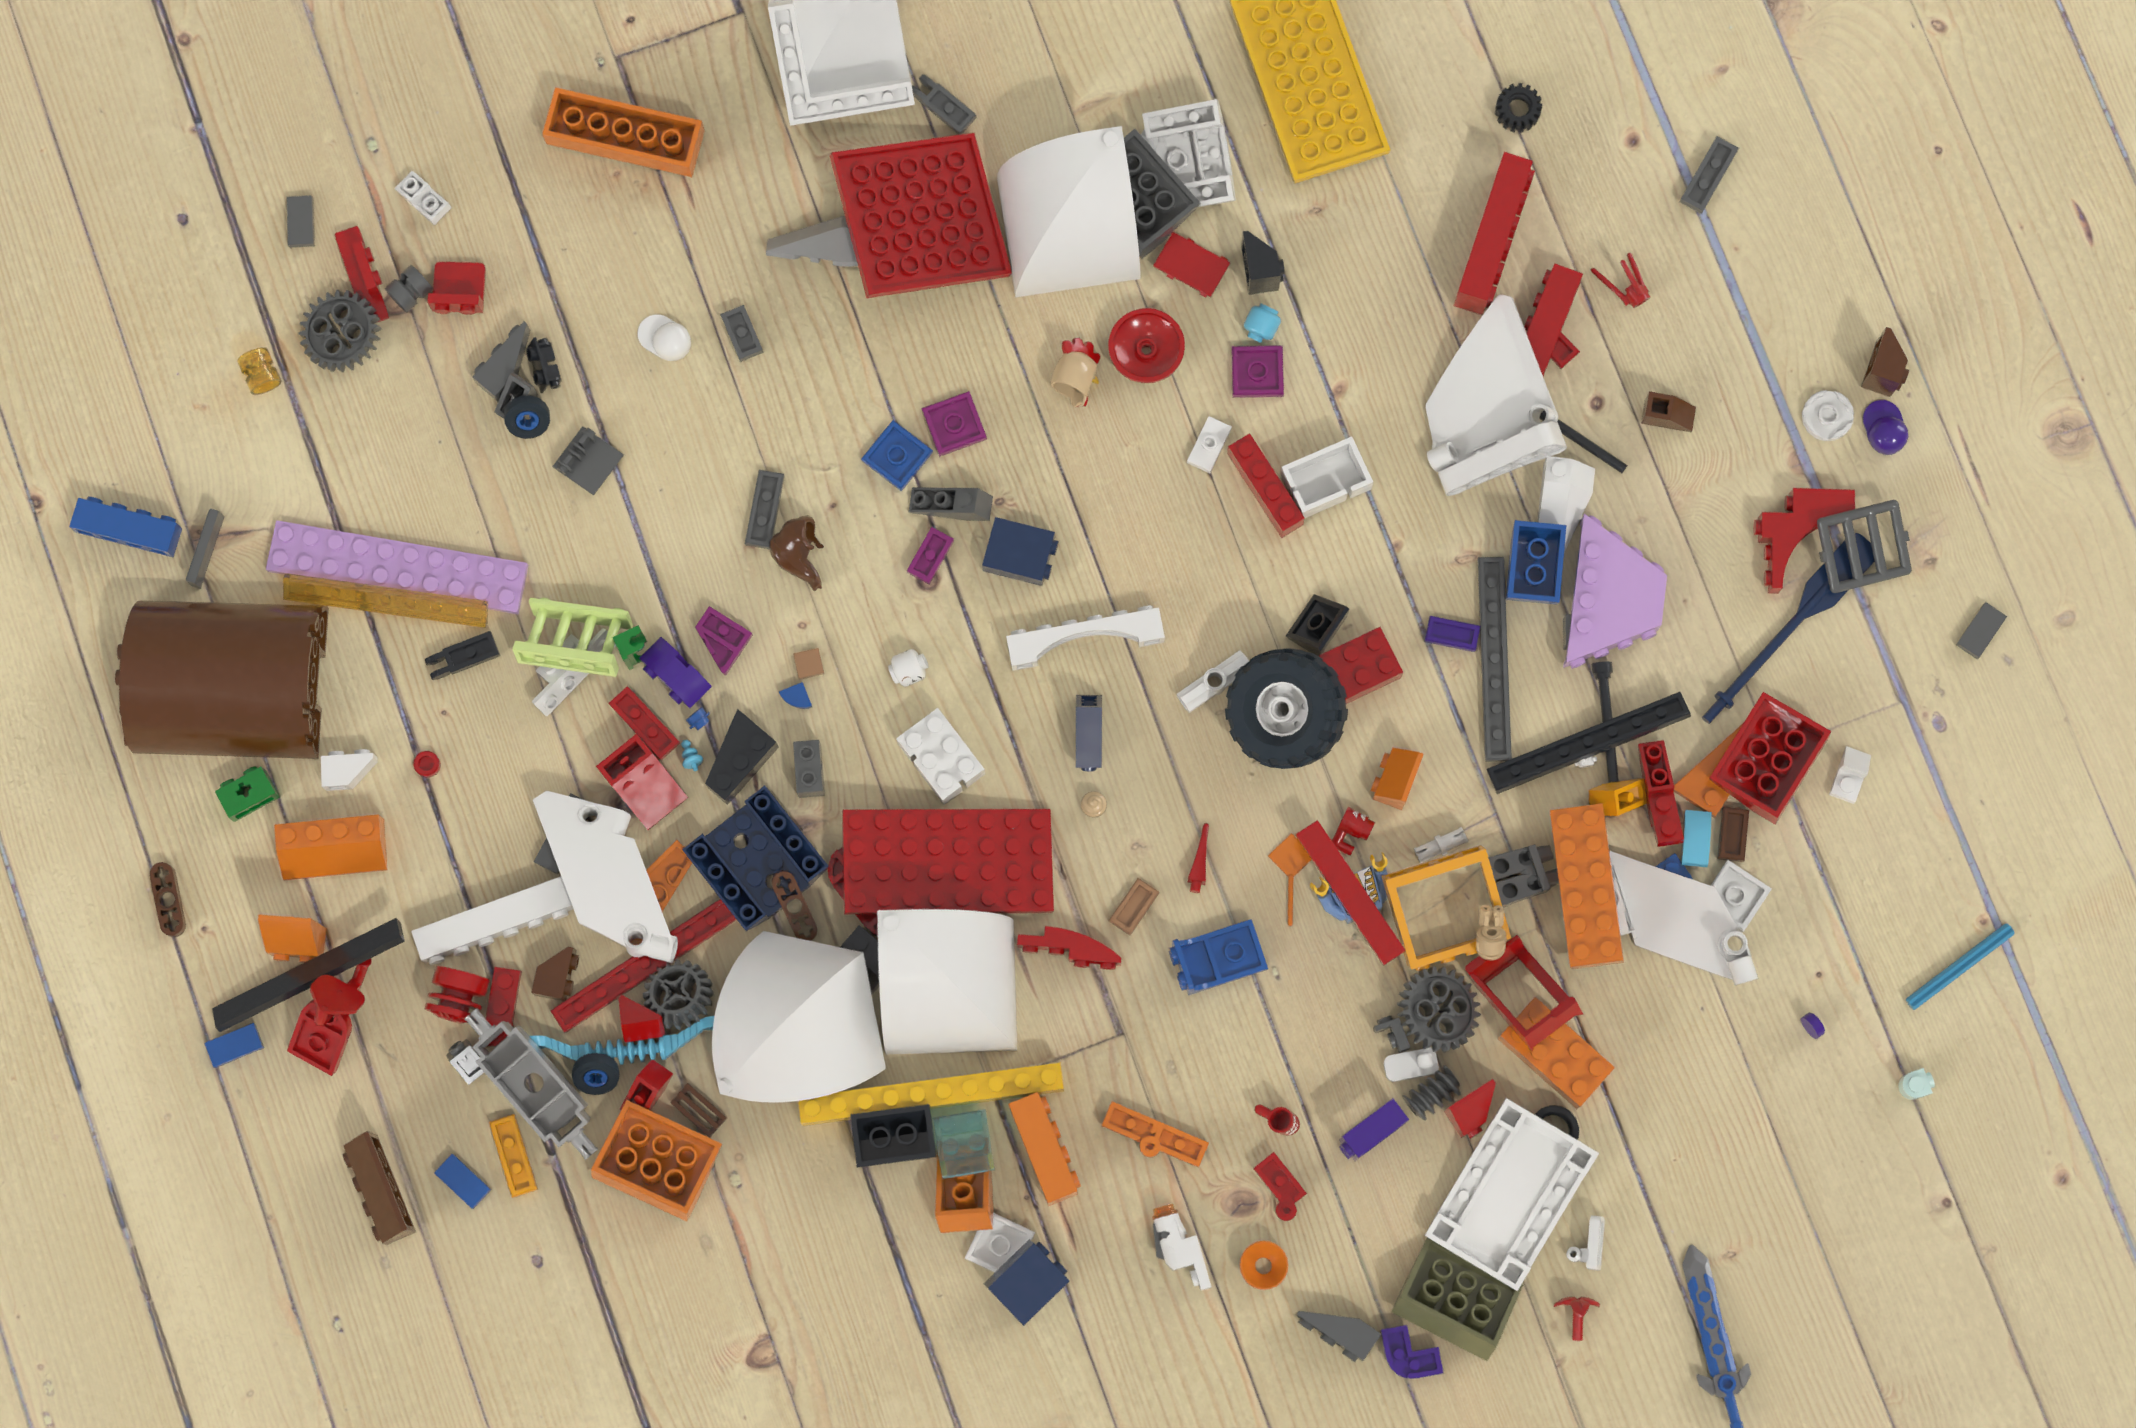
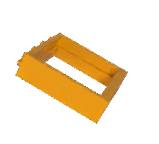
M1476 846L1381 876L1400 943L1406 950L1404 952L1405 960L1411 970L1421 971L1431 967V963L1438 961L1440 963L1451 962L1456 959L1455 956L1463 953L1465 955L1476 954V938L1416 956L1396 888L1480 862L1492 907L1502 906L1487 851L1483 846ZM1504 914V924L1501 928L1505 930L1506 940L1511 939V935Z

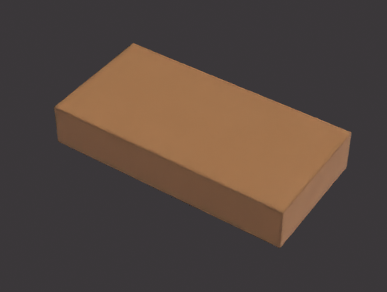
M1137 878L1109 919V922L1131 936L1160 892Z

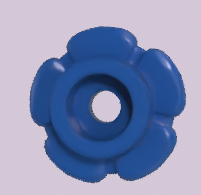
M702 707L686 719L690 725L689 729L695 727L699 730L710 721L707 718L710 712L706 713Z

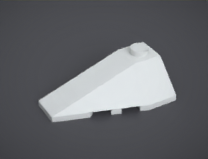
M1550 456L1546 458L1543 465L1537 522L1567 525L1565 553L1592 496L1595 468L1574 459Z

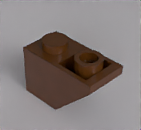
M1649 391L1644 402L1641 424L1692 433L1696 407L1676 396Z
M567 947L539 965L536 969L531 993L535 996L565 1001L567 996H571L574 981L570 980L572 970L576 971L579 963V955H576L577 950L573 947Z

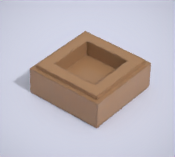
M819 648L793 653L799 680L824 674Z

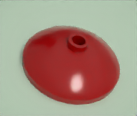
M1152 308L1136 309L1122 316L1112 328L1108 342L1109 355L1114 367L1124 377L1138 383H1155L1168 378L1177 370L1184 356L1185 339L1180 326L1170 315ZM1148 347L1151 349V352L1144 354L1142 349Z

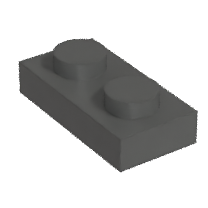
M744 305L720 314L740 362L764 353Z

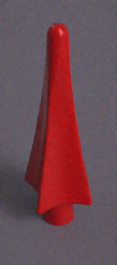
M1208 823L1203 825L1197 853L1188 876L1187 883H1191L1190 892L1200 893L1201 885L1205 886Z

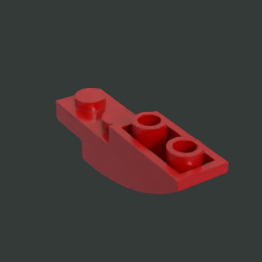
M1660 740L1638 744L1641 774L1642 778H1644L1647 809L1657 847L1681 844L1684 842V836L1674 796L1675 787L1665 742Z
M1045 926L1044 936L1018 934L1017 947L1022 948L1024 953L1036 954L1039 949L1049 950L1048 954L1062 956L1064 951L1069 952V962H1074V967L1089 968L1090 964H1100V969L1115 970L1116 966H1121L1122 958L1112 949L1089 936L1072 930Z

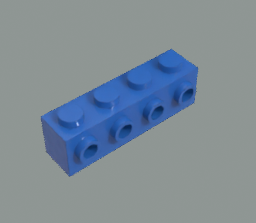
M88 496L87 500L78 498L69 526L74 532L174 558L182 528L176 523V519L161 515V518L152 517V513L142 509H137L136 512L128 511L126 506L118 503H112L111 506L102 504V500Z

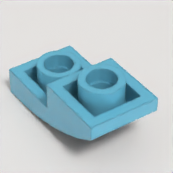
M1685 810L1681 865L1708 868L1712 812Z

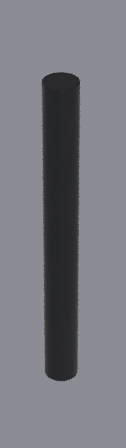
M1545 410L1539 416V419L1542 421L1546 418ZM1558 419V425L1564 436L1621 474L1625 471L1628 465Z

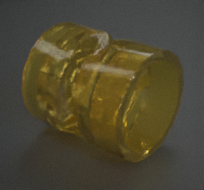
M267 348L253 349L238 358L237 363L242 374L247 376L245 381L251 394L267 393L281 384L282 380L276 367L271 366L273 360Z

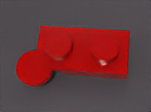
M1273 1152L1255 1166L1253 1170L1279 1201L1276 1206L1277 1217L1283 1221H1290L1297 1213L1295 1203L1307 1193L1275 1152Z

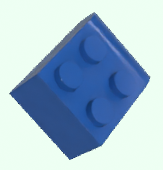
M1514 521L1506 600L1554 605L1560 602L1567 525Z

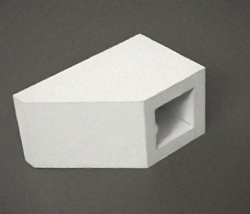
M367 749L355 750L354 754L345 755L343 751L328 752V756H321L322 787L326 791L353 789L377 764L378 757Z

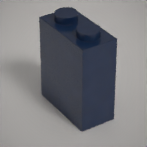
M995 517L982 569L984 572L1043 586L1044 579L1049 580L1052 565L1048 563L1050 556L1056 555L1059 541L1055 540V532Z
M1030 1239L984 1283L1023 1326L1070 1282L1065 1276L1068 1271L1059 1261L1056 1260L1052 1263L1047 1257L1050 1252L1040 1241L1034 1244Z

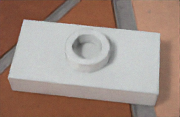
M1208 416L1187 463L1207 473H1211L1232 426Z

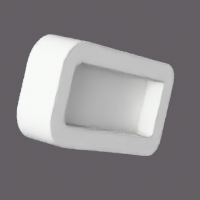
M1431 1047L1389 1055L1383 1063L1386 1078L1391 1082L1433 1075L1439 1070L1436 1052H1433Z
M1591 1215L1588 1249L1570 1247L1566 1254L1570 1261L1586 1262L1587 1269L1601 1270L1604 1217Z

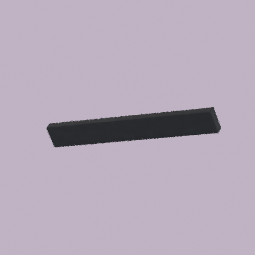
M1678 692L1487 769V773L1496 794H1499L1577 763L1582 759H1587L1691 717V713L1681 692Z
M394 918L212 1008L215 1028L222 1032L309 989L319 976H336L405 942L401 922Z

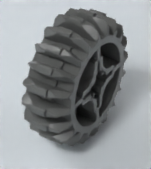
M676 959L674 966H672L669 962H666L665 969L662 970L660 967H657L658 974L656 976L649 974L651 983H644V987L647 990L642 993L645 1000L644 1007L661 1015L666 1028L670 1029L674 1025L676 1029L680 1030L683 1023L687 1027H691L690 1021L694 1019L696 1022H700V1013L707 1015L705 1006H712L710 997L714 996V992L711 989L712 981L708 979L706 971L701 970V967L696 963L692 966L691 962L686 960L682 965L681 961ZM696 982L697 990L694 998H692L690 994L693 991L692 987ZM664 990L666 995L663 999L664 1003L660 1007V997Z

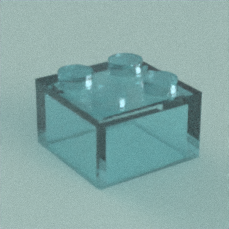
M985 1109L933 1118L943 1179L995 1170Z

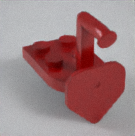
M371 958L356 965L354 974L347 984L331 975L319 976L311 984L310 992L313 1000L302 1009L287 1052L330 1076L336 1073L352 1031V1022L349 1014H355L365 1002V996L359 989L362 986L368 967L372 963Z

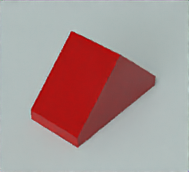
M623 995L618 998L621 1028L625 1043L658 1038L665 1034L661 1015Z

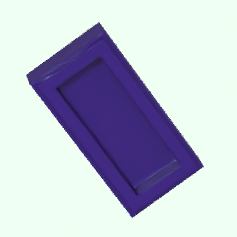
M1429 616L1424 642L1475 652L1480 626Z

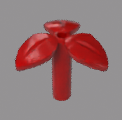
M1570 1296L1560 1299L1554 1303V1307L1559 1305L1571 1306L1573 1310L1572 1340L1582 1341L1583 1317L1588 1312L1590 1305L1600 1308V1303L1583 1296L1579 1298Z

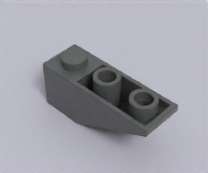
M525 321L520 326H514L508 334L509 338L503 344H498L492 350V356L486 362L480 363L474 370L472 377L476 384L497 402H499L509 375L512 372L516 375L519 374L531 331Z
M912 487L909 513L965 521H990L993 496L979 488Z
M1298 1311L1296 1314L1300 1318L1298 1321L1300 1325L1309 1331H1312L1313 1328L1322 1333L1320 1338L1332 1347L1335 1343L1344 1349L1342 1354L1353 1362H1356L1357 1359L1364 1361L1381 1336L1378 1331L1358 1318Z

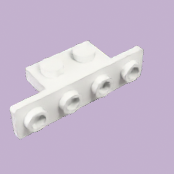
M602 628L590 641L587 651H602L608 633L605 628ZM571 634L564 641L562 647L577 648L579 640ZM540 666L536 672L549 684L533 699L532 703L545 716H548L589 673Z

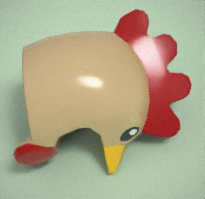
M1073 338L1072 342L1069 340L1062 342L1064 354L1053 370L1050 384L1055 391L1070 398L1071 405L1074 407H1079L1080 405L1086 407L1091 382L1099 384L1096 376V367L1101 356L1099 353L1093 352L1094 345L1092 342L1088 341L1083 344L1082 339Z

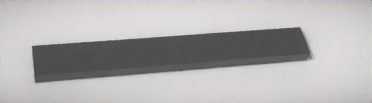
M1478 557L1485 762L1508 761L1512 759L1504 557Z

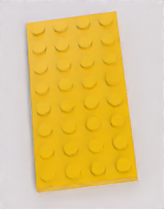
M1336 0L1229 1L1294 184L1390 153V147Z

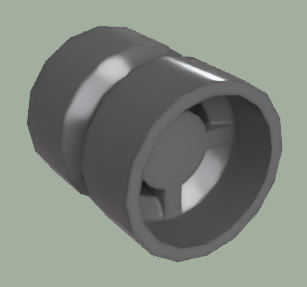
M412 265L400 274V280L394 279L384 288L389 296L406 313L417 304L418 297L424 298L433 290L428 281Z

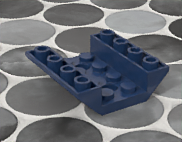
M765 785L744 801L746 804L713 831L706 836L701 834L682 849L745 931L770 919L782 909L774 889L766 885L769 876L774 875L777 871L787 870L793 874L801 893H803L829 868ZM746 835L749 838V843L745 848H737L734 841L737 836ZM780 876L781 883L779 886H782L786 895H781V898L784 899L789 894L797 893L796 889L791 892L788 887V882L791 879H785L784 876Z

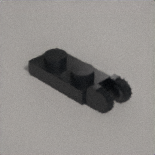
M488 631L442 649L441 652L427 657L425 663L427 666L446 659L448 666L435 670L430 674L432 680H438L495 659L501 655L492 632Z

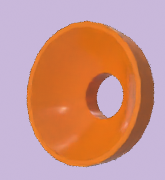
M1258 1241L1251 1244L1243 1252L1240 1259V1271L1244 1280L1252 1287L1261 1290L1272 1289L1285 1279L1288 1272V1259L1285 1252L1277 1244L1270 1241ZM1266 1258L1271 1262L1270 1272L1261 1274L1256 1270L1255 1264L1258 1259Z

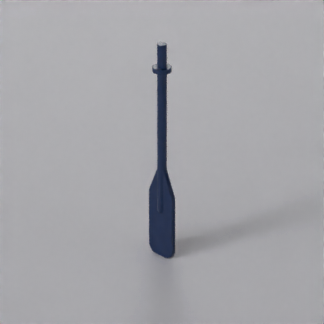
M1855 533L1862 573L1864 574L1875 562L1871 542L1863 535ZM1844 540L1834 551L1839 582L1853 578L1846 541ZM1825 562L1806 582L1797 613L1724 693L1718 691L1715 694L1717 701L1702 716L1706 723L1710 724L1724 708L1731 709L1733 707L1732 699L1804 619L1834 607L1847 593V591L1832 593L1830 591Z

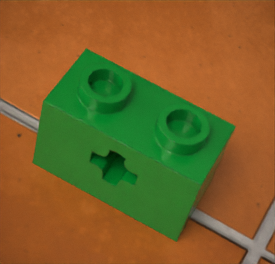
M251 767L243 772L244 776L236 780L229 779L220 784V789L215 791L228 818L233 822L280 798L268 772L263 767ZM246 787L250 789L248 791L249 796L247 797L243 795L245 793L244 788Z

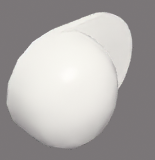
M657 314L645 318L639 325V342L645 349L661 359L677 361L688 354L691 347V337L687 329L681 324L674 322L666 316Z

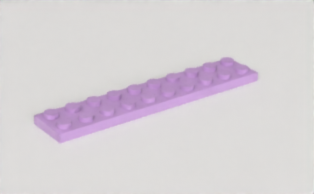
M276 520L266 571L519 615L529 565L525 562Z

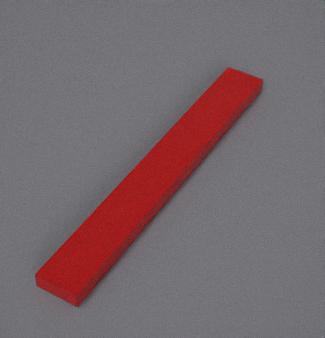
M721 899L670 931V935L676 936L678 940L673 962L737 920ZM645 955L641 957L632 956L550 1011L563 1032L567 1033L617 1000L621 995L626 994L647 980L649 974L655 975L658 973L657 967L664 969L666 961L650 958Z

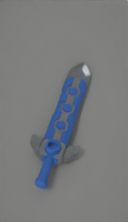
M1690 1245L1682 1266L1690 1298L1693 1302L1709 1374L1712 1377L1711 1379L1697 1374V1381L1699 1386L1711 1396L1724 1397L1730 1420V1428H1744L1735 1395L1745 1388L1751 1376L1750 1367L1747 1363L1736 1373V1366L1728 1334L1725 1331L1709 1260L1694 1245Z

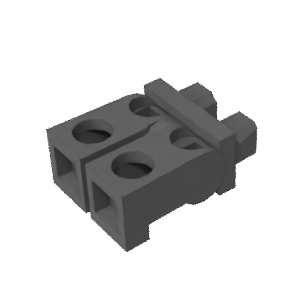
M1536 844L1488 857L1503 908L1539 894L1547 893L1551 887L1559 884L1557 868L1545 872L1542 864L1554 859L1550 845L1536 847ZM1512 876H1516V877H1513V878H1510V879H1507V880H1504V881L1499 882L1500 880H1503V879H1506V878H1509V877H1512Z

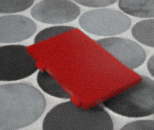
M1172 232L1153 267L1166 273V277L1172 280L1175 278L1199 291L1201 296L1211 298L1230 262L1227 258L1219 257L1195 244L1194 240L1186 239Z

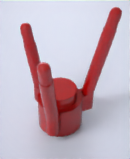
M1628 253L1627 257L1636 279L1625 260L1620 261L1632 284L1625 289L1626 295L1595 268L1591 269V272L1623 301L1625 306L1631 304L1633 308H1636L1651 298L1632 253Z

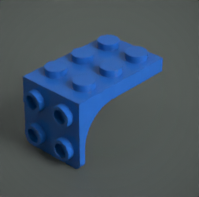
M1252 919L1194 938L1180 941L1175 939L1172 941V947L1169 948V955L1173 966L1178 965L1180 972L1177 973L1180 988L1182 991L1187 990L1188 996L1268 970Z

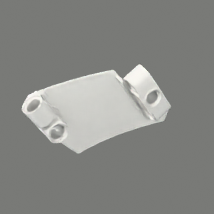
M545 791L534 798L535 808L579 924L626 947L627 952L633 957L645 955L672 963L676 955L678 940L676 936L670 935L634 838L625 836L631 815L617 808L550 791ZM589 816L597 817L596 820L592 822L585 821L586 818ZM636 938L643 940L639 945L630 944Z
M1610 851L1621 936L1631 933L1636 946L1731 979L1734 986L1758 979L1747 938L1739 931L1716 887ZM1735 936L1741 940L1742 946L1740 950L1733 951L1728 947L1727 942L1730 937Z

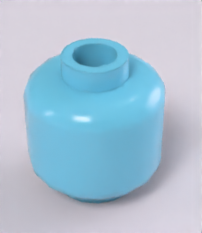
M1262 303L1259 306H1253L1243 325L1249 331L1248 337L1260 343L1263 339L1272 340L1281 323V318L1278 316L1279 312Z

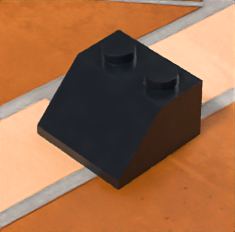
M1243 231L1241 250L1248 294L1279 291L1280 282L1284 281L1283 274H1285L1283 259L1278 260L1276 250L1249 231Z
M859 925L840 948L863 952L871 995H873L880 987L878 941Z

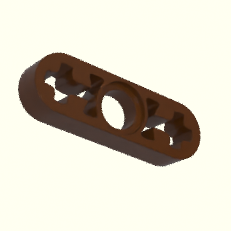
M165 862L156 863L150 870V880L160 929L170 937H178L184 933L186 921L176 872L171 865ZM163 868L169 872V875L165 876V881L167 885L172 884V888L164 887L162 879L157 877L161 873L160 869ZM165 893H172L175 897L174 903L169 907H164L161 903V898ZM163 912H173V919L179 922V925L175 926V931L167 928V925L171 923L170 915H164Z
M787 870L777 871L772 877V887L796 938L808 941L813 940L817 935V926L793 874ZM779 877L790 878L791 881L788 882V887L791 892L796 889L797 893L789 894L782 899L781 895H786L782 886L777 887L776 885L780 882ZM791 899L801 901L802 908L799 912L791 913L788 911L787 903ZM807 913L808 917H803L807 926L812 925L813 927L809 930L810 935L799 934L798 931L801 930V925L798 920L793 923L792 919L800 918Z

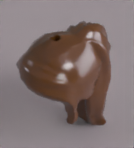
M809 515L787 521L780 532L773 535L770 541V551L772 558L780 568L808 582L812 590L816 591L818 588L822 589V582L817 570L807 557L809 551L814 549V546L811 545L812 542L819 549L824 548V545L815 536L814 519Z

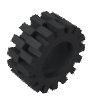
M1518 83L1516 87L1514 84H1511L1508 89L1505 87L1498 96L1495 115L1498 116L1497 121L1499 124L1503 123L1504 129L1511 128L1510 132L1515 133L1516 129H1519V133L1524 132V129L1528 131L1532 128V125H1536L1542 110L1541 96H1537L1538 91L1536 89L1530 90L1531 86L1528 84L1526 87H1522L1523 83ZM1514 100H1522L1527 104L1528 112L1523 116H1515L1510 112L1509 104Z

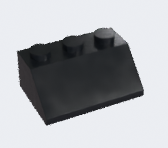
M930 1104L850 1114L857 1168L937 1157Z

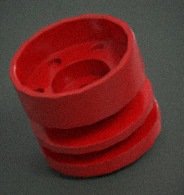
M436 966L431 983L442 988L441 993H428L429 998L439 1002L438 1005L426 1003L424 1010L444 1020L461 1024L468 1023L464 1019L471 1014L469 1009L475 1010L478 1008L479 1011H482V1006L472 1001L473 996L485 997L490 980L469 972Z

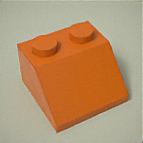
M1392 747L1390 754L1384 753L1380 764L1384 771L1381 778L1375 777L1371 791L1375 792L1373 800L1402 810L1424 754Z

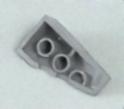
M845 216L783 234L767 241V256L794 260L804 256L810 258V261L814 263H819L820 259L832 260L835 266H858Z

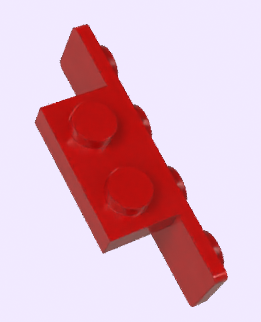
M354 226L335 233L354 294L358 293L362 296V299L365 298L370 302L369 306L376 309L373 315H377L380 318L378 322L389 319L379 287L383 283L378 270H373L371 262L375 261L370 247L366 248L359 227Z

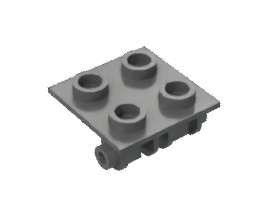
M582 426L552 467L594 496L624 454L596 436L593 430Z

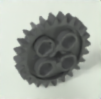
M336 290L335 297L326 292V300L317 297L319 305L310 304L309 306L313 311L311 313L304 312L303 314L308 320L300 322V325L305 327L304 331L299 332L300 336L306 338L300 342V345L307 348L304 353L309 357L311 356L310 360L313 363H318V366L322 369L327 367L331 372H334L337 367L343 373L345 366L354 370L355 362L362 366L363 356L371 358L368 353L369 349L377 350L372 344L373 341L381 339L375 335V332L382 330L380 326L375 324L380 320L377 315H373L376 309L369 306L370 302L368 300L362 299V296L358 293L353 295L349 290H346L344 295L341 291ZM348 309L347 315L341 319L342 312ZM330 313L332 314L335 323L341 326L340 331L352 345L351 349H349L347 342L339 336L340 331L338 330L336 325L330 320ZM327 324L326 330L320 333V328ZM360 329V335L353 339L354 333ZM340 344L339 350L332 353L333 347Z
M1434 966L1429 968L1428 971L1426 969L1419 971V975L1414 974L1410 977L1411 981L1404 983V987L1407 990L1401 991L1399 995L1405 1000L1397 1003L1398 1006L1404 1008V1011L1398 1013V1016L1405 1017L1406 1019L1401 1024V1027L1409 1026L1410 1028L1406 1035H1416L1414 1039L1415 1044L1423 1041V1049H1427L1432 1045L1433 1052L1439 1051L1440 1048L1443 1052H1447L1450 1050V1047L1453 1050L1459 1048L1460 1044L1463 1045L1468 1042L1467 1037L1470 1038L1475 1035L1472 1029L1478 1027L1479 1024L1474 1019L1480 1017L1481 1014L1474 1011V1008L1480 1006V1003L1473 1002L1472 998L1477 995V992L1470 993L1468 991L1472 984L1464 985L1462 983L1464 980L1463 975L1456 979L1455 970L1446 974L1445 967L1437 971ZM1433 986L1438 989L1439 997L1433 993ZM1450 991L1452 993L1450 998L1441 1007H1439L1438 1005L1443 1003L1447 999V996ZM1453 1002L1458 1005L1459 1013L1454 1010ZM1419 1006L1425 1010V1017L1420 1014ZM1438 1010H1439V1013H1440V1014L1437 1015V1016H1435V1017L1432 1019V1021H1431V1023H1430V1025H1429V1028H1428V1027H1427L1428 1021H1429V1020L1438 1012ZM1440 1022H1441V1023L1445 1026V1028H1446V1032H1445V1033L1440 1030V1027H1439V1023H1440Z

